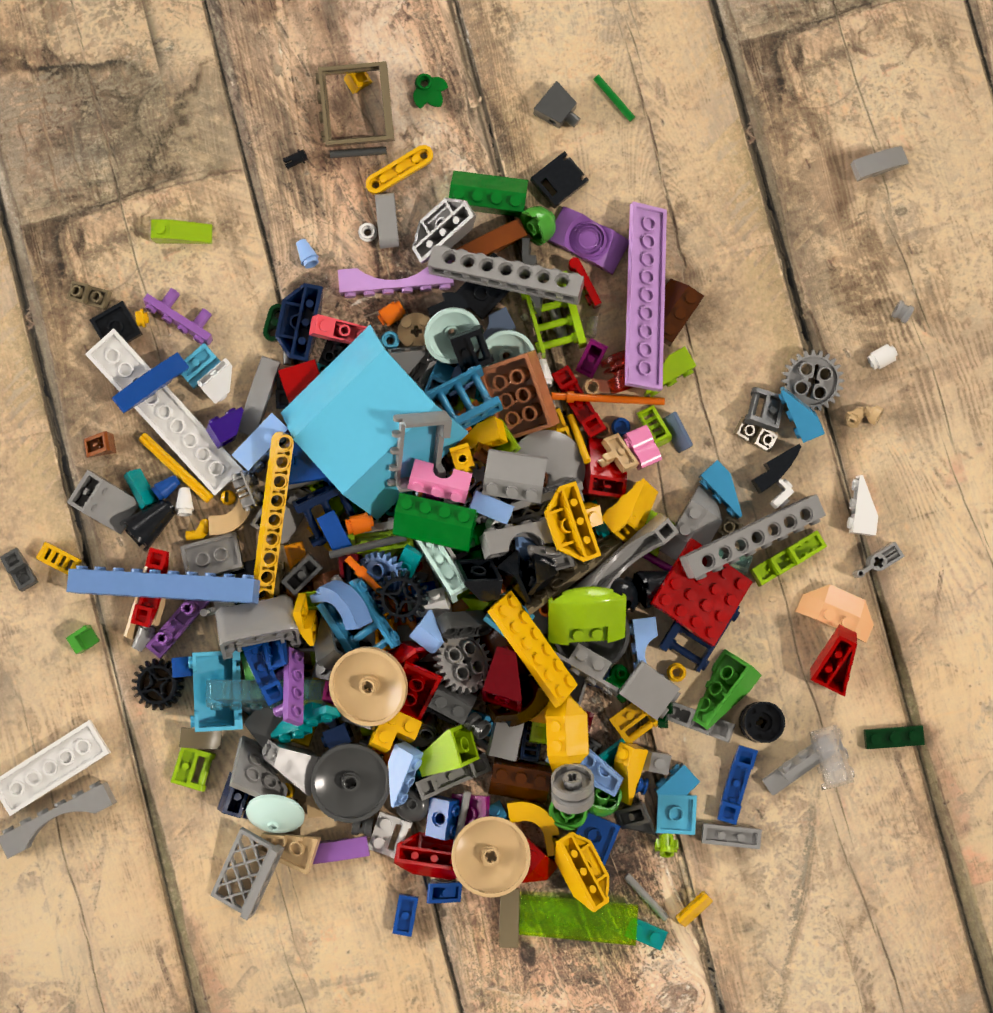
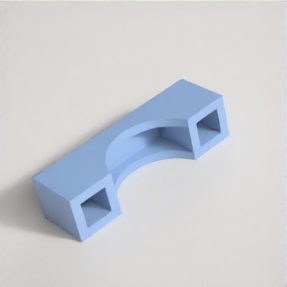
M656 617L631 619L629 628L630 635H633L634 643H631V652L636 656V662H633L634 669L641 660L647 663L645 659L646 647L652 639L658 636Z

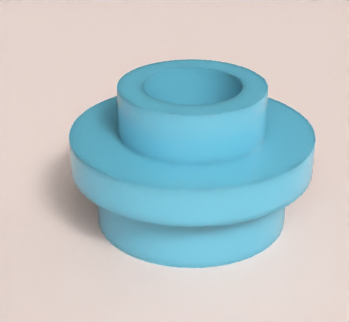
M393 331L385 332L380 339L383 346L387 349L397 348L400 342L398 335ZM393 338L394 342L388 344L387 339Z

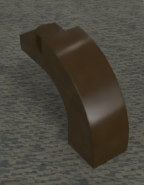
M529 676L526 688L521 694V712L495 704H487L486 712L494 723L506 722L509 727L523 724L539 714L549 702V698L534 677Z

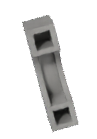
M546 517L538 519L537 522H532L531 520L523 521L517 526L507 524L502 526V529L497 530L495 527L485 529L484 533L479 536L485 560L505 555L509 551L511 540L516 537L528 538L537 546L555 545Z

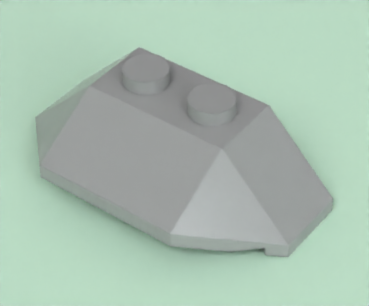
M444 198L419 221L412 249L421 263L429 261L433 245H445L451 249L473 229L476 215L466 200Z
M701 486L697 487L675 524L679 532L665 545L661 546L659 551L677 560L690 538H693L703 546L711 542L723 522L718 502L712 496L714 495L713 493Z

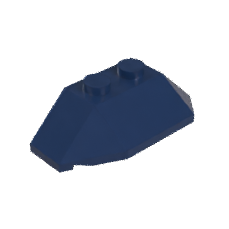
M303 283L299 288L282 299L275 338L290 359L309 361L316 337L309 336L312 317L317 314L321 315L322 286Z

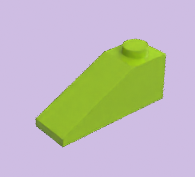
M151 219V239L156 244H212V224Z

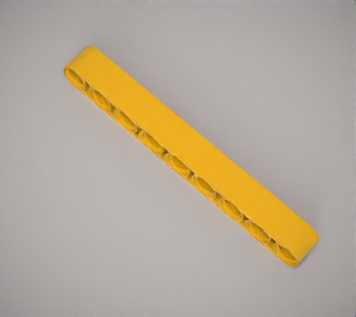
M281 431L276 432L271 439L256 552L254 579L260 580L259 593L266 591L265 596L259 598V601L273 598L293 453L294 441L292 437ZM285 437L286 443L283 446H279V440ZM279 457H283L281 465L276 464ZM277 476H281V481L274 485V479ZM278 495V501L272 504L271 499L273 496ZM275 514L276 519L269 523V517ZM273 534V539L267 542V536ZM271 553L270 558L264 560L265 554ZM268 572L267 578L261 579L262 574Z

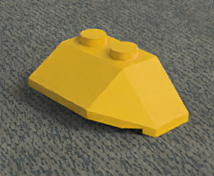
M576 481L557 487L544 511L556 550L582 562L601 556Z
M571 695L556 708L550 700L547 704V756L552 772L561 765L580 764L589 754L588 716Z
M573 831L557 840L555 862L573 897L592 912H596L609 902V874L592 841Z

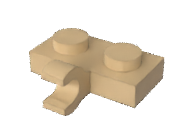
M619 433L603 439L601 444L607 453L603 454L602 459L598 460L601 467H605L614 461L621 473H624L638 466V460Z

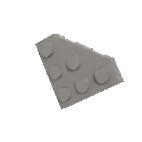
M242 736L239 739L229 786L254 797L267 794L286 797L288 788L284 782H280L276 775L278 773L277 770L262 758L263 748L257 741Z

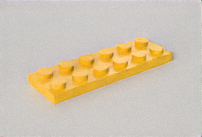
M510 590L487 612L556 708L566 700L578 684L552 649V646L545 639L540 629L533 622L530 615L523 608L518 598Z

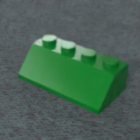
M454 170L449 198L466 200L475 212L520 217L523 215L522 212L525 211L528 180Z
M399 493L394 514L393 535L469 552L478 512L471 508Z

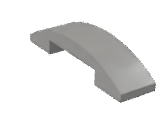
M485 752L479 754V760L462 768L429 775L414 782L421 801L492 771Z

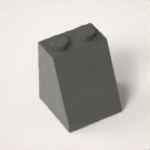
M444 680L440 682L428 707L463 725L481 689L467 695L465 693L459 695L457 690L451 692V686L445 688L446 681Z

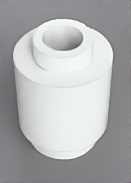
M886 344L871 352L867 359L871 367L876 370L896 361L898 353L893 345L889 346Z

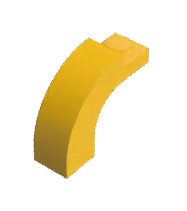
M520 799L507 801L510 822L530 821L538 825L544 834L547 856H555L557 839L552 838V836L560 834L558 826L554 824V819L549 815V811L533 801Z

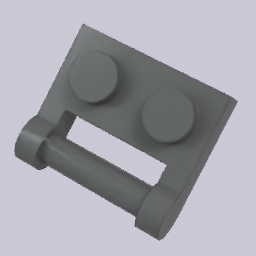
M753 387L748 414L745 415L744 422L748 425H757L777 432L784 404H782L778 394L759 387ZM759 398H763L764 403L760 417L755 416Z

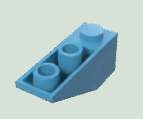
M783 386L780 387L781 393L778 395L782 404H787L789 410L786 411L789 421H794L796 428H793L797 439L801 438L803 443L824 435L825 432L817 413Z
M716 460L699 476L701 479L699 482L706 490L710 489L714 493L712 496L719 504L723 503L727 507L726 511L732 518H741L742 512L731 473Z

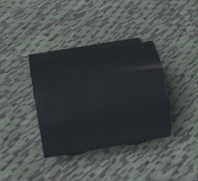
M454 292L442 293L443 302L427 308L430 319L437 312L446 308L455 307L469 311L466 300Z

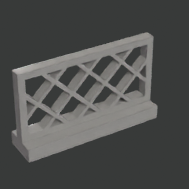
M244 827L240 828L210 896L240 912V917L248 920L255 914L285 847L279 844L275 846ZM243 835L249 837L251 845L243 846L241 840ZM263 845L268 848L266 855L260 857L257 846ZM253 848L256 858L248 860L245 850ZM241 852L244 862L236 864L234 854ZM257 861L260 869L258 872L252 873L249 863ZM245 865L248 875L241 877L238 866ZM233 868L236 879L228 880L226 872L228 869ZM250 878L252 887L245 890L242 880ZM237 881L240 892L233 894L230 883ZM226 885L229 895L223 896L218 893L220 886ZM242 894L243 906L236 903L234 896Z

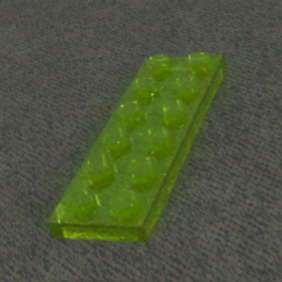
M522 894L519 935L636 946L638 905L608 902L596 912H592L577 899Z

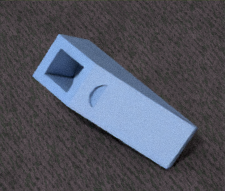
M407 742L395 744L388 761L390 804L392 808L402 805L407 801V793L415 781V773L422 764L423 752Z

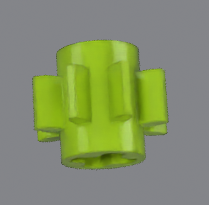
M661 834L659 839L656 838V842H654L655 852L660 851V856L664 858L673 857L674 853H677V849H679L678 840H674L672 834Z

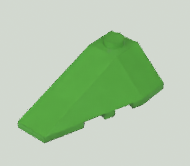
M724 649L713 664L711 679L705 685L707 688L704 697L700 699L693 720L706 730L713 726L748 694L762 676L752 665Z

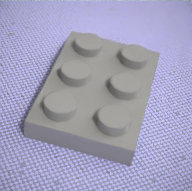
M236 531L180 546L185 575L186 572H198V576H205V573H216L217 576L245 569Z

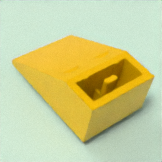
M644 478L636 482L627 494L622 495L614 506L605 511L602 516L604 523L616 536L626 542L645 526L658 491Z

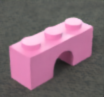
M415 459L407 489L465 504L472 473L453 469L450 477L439 478L433 472V463Z

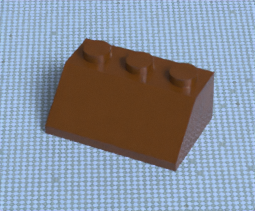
M670 279L665 286L664 343L669 347L704 297V295L691 286Z
M494 757L488 794L545 804L552 775L551 766Z

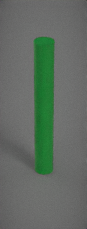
M598 74L593 80L629 122L634 120V114Z

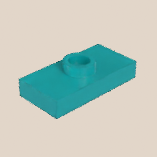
M407 544L397 563L402 561L401 568H407L410 571V577H412L424 554Z

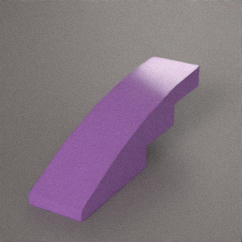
M367 835L320 841L313 864L370 856Z

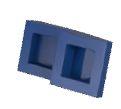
M335 510L316 518L332 550L352 546Z

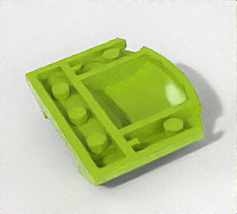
M590 586L563 591L562 595L554 600L552 597L549 598L548 642L560 645L591 641H607V643L625 638L627 596L624 593L621 596L610 588Z

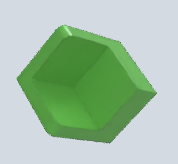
M91 625L83 626L66 638L76 654H82L100 641Z

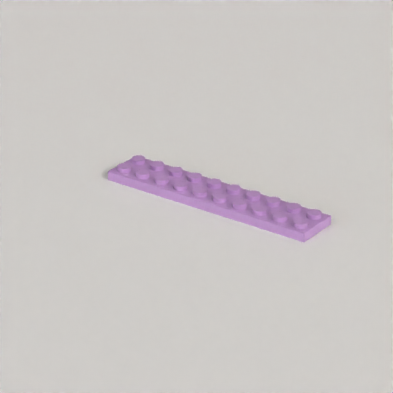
M632 202L630 204L624 385L659 392L663 390L667 210Z

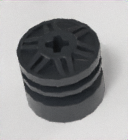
M754 702L747 705L741 711L739 728L741 733L750 741L770 743L782 735L785 728V717L782 710L773 703ZM759 719L764 721L761 726L756 725V721H759Z

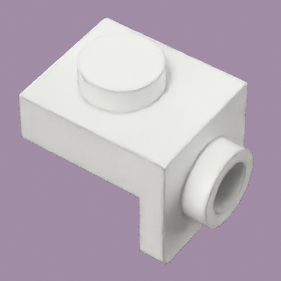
M780 478L775 483L782 491L769 503L774 509L779 506L783 508L790 501L788 497L794 493L791 489L793 487L788 480Z

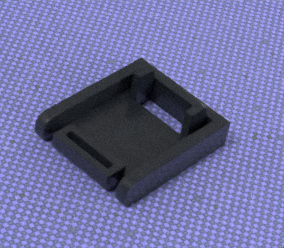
M565 151L530 179L554 209L589 182L587 177L581 180L585 174L570 157L564 160L568 155ZM545 179L557 192L555 195L552 196L542 185Z

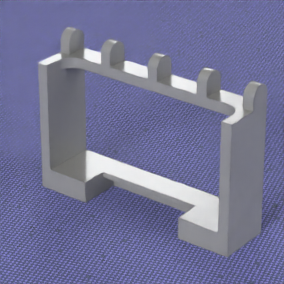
M446 411L394 415L393 421L399 422V430H393L392 437L398 438L397 447L390 448V453L396 455V463L389 465V471H395L394 479L387 480V485L396 486L399 492L414 491L407 489L410 477L401 478L405 428L437 425L433 472L439 478H446V470L441 461L444 438H450L452 420Z

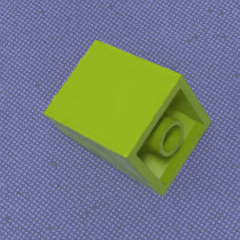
M464 724L446 730L423 752L422 764L418 768L421 776L425 777L462 768L479 760L472 732L465 729Z

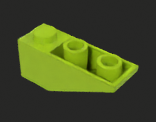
M685 346L668 355L664 361L663 386L670 387L677 383L676 379L682 375L686 378L694 373L693 369L696 367V364ZM646 390L644 396L646 397L650 394L653 397L659 392Z

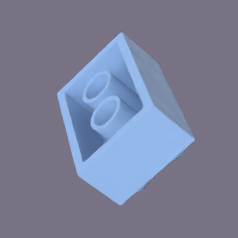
M271 413L238 447L232 456L249 472L253 474L256 472L260 473L266 467L265 462L269 459L272 436L280 431L290 436L291 434L287 426ZM285 437L279 440V446L285 444Z

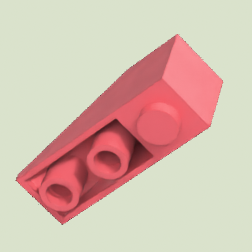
M317 314L312 317L309 336L351 344L367 327Z

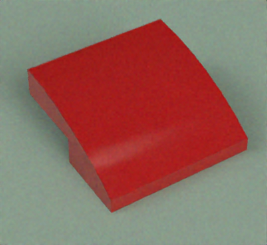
M315 359L278 370L289 404L320 374Z

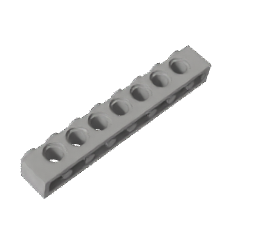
M433 245L427 265L431 275L579 305L584 287V276L575 272L566 273L556 268L547 269L536 264L528 265L521 261H508L502 257H489L483 253H470L464 249H450L445 245ZM467 264L473 265L471 267H465ZM486 268H491L490 271H484ZM504 272H510L508 275H503ZM529 276L527 279H522L521 277ZM544 279H545V280H548L546 283H541V282H540L541 280H544ZM562 283L567 284L565 287L558 286Z
M817 494L810 495L679 557L687 578H695L697 581L707 577V572L712 571L714 573L723 569V565L726 563L730 565L740 561L739 557L743 555L747 557L755 554V549L759 547L762 549L773 545L772 541L776 539L781 541L788 538V534L791 532L798 533L804 530V526L807 524L812 526L821 522L820 518L826 516ZM801 511H802L803 514H804V518H803V519H802L801 516H800V512H801ZM785 518H786L787 521H788V526H787V527H786L785 524H784ZM769 526H770L771 529H772L771 535H770L769 532H768V527H769ZM752 534L756 537L755 542L752 541ZM736 541L740 545L739 550H737L735 547ZM720 549L723 551L722 558H720L719 556ZM703 557L707 560L706 566L702 564Z

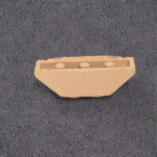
M830 584L802 594L795 612L835 630L840 624L856 632L857 639L865 643L874 626L866 600Z

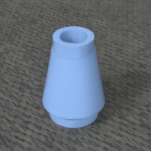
M301 239L296 242L301 265L306 269L316 266L319 263V256L307 240Z

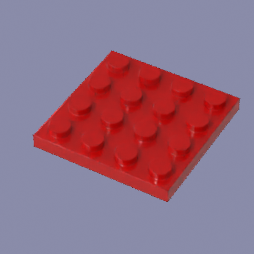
M690 538L679 557L703 545ZM678 557L650 604L710 646H715L753 581L728 563L724 564L723 569L717 572H707V577L697 581L695 578L688 579ZM703 557L702 564L704 566H706L707 560L705 557Z

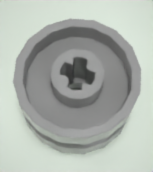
M578 763L561 765L554 770L551 775V795L554 807L567 814H579L591 808L594 803V775L592 771Z

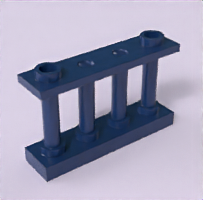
M329 484L292 501L297 514L304 513L312 530L313 536L308 538L313 547L324 545L327 539L315 521L311 512L312 507L321 505L326 514L332 511L329 499L337 496L342 502L348 519L349 516L356 515L349 499L335 486ZM342 521L341 524L345 531H347L345 521Z
M740 606L737 607L735 613L733 614L732 618L730 619L729 623L727 624L717 643L721 639L730 622H735V620L738 618L740 612L738 611ZM674 620L658 648L665 652L668 649L675 650L697 664L694 670L700 672L701 670L704 671L710 662L708 658L717 643L715 646H710ZM678 632L680 634L684 633L707 648L701 658L676 643L675 637Z

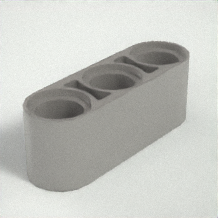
M394 193L376 194L375 203L380 249L399 247Z

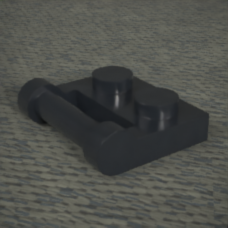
M482 325L474 326L470 330L449 337L462 373L472 366L481 365L482 367L494 362V357L490 354L483 335ZM475 336L483 355L480 359L477 358L470 339Z

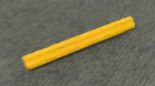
M144 433L140 436L138 440L204 502L208 503L213 498L212 493L148 434Z

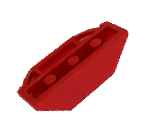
M525 835L530 847L531 860L528 873L522 883L545 881L554 873L558 866L550 856H547V853Z
M418 832L397 843L394 864L415 875L449 880L456 879L451 860L454 839L444 841L425 836L423 832Z

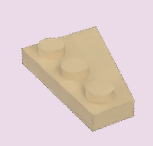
M269 832L261 834V838L273 845L279 844L285 847L279 863L306 875L310 873L321 837ZM263 845L257 846L259 853L266 855L268 848Z

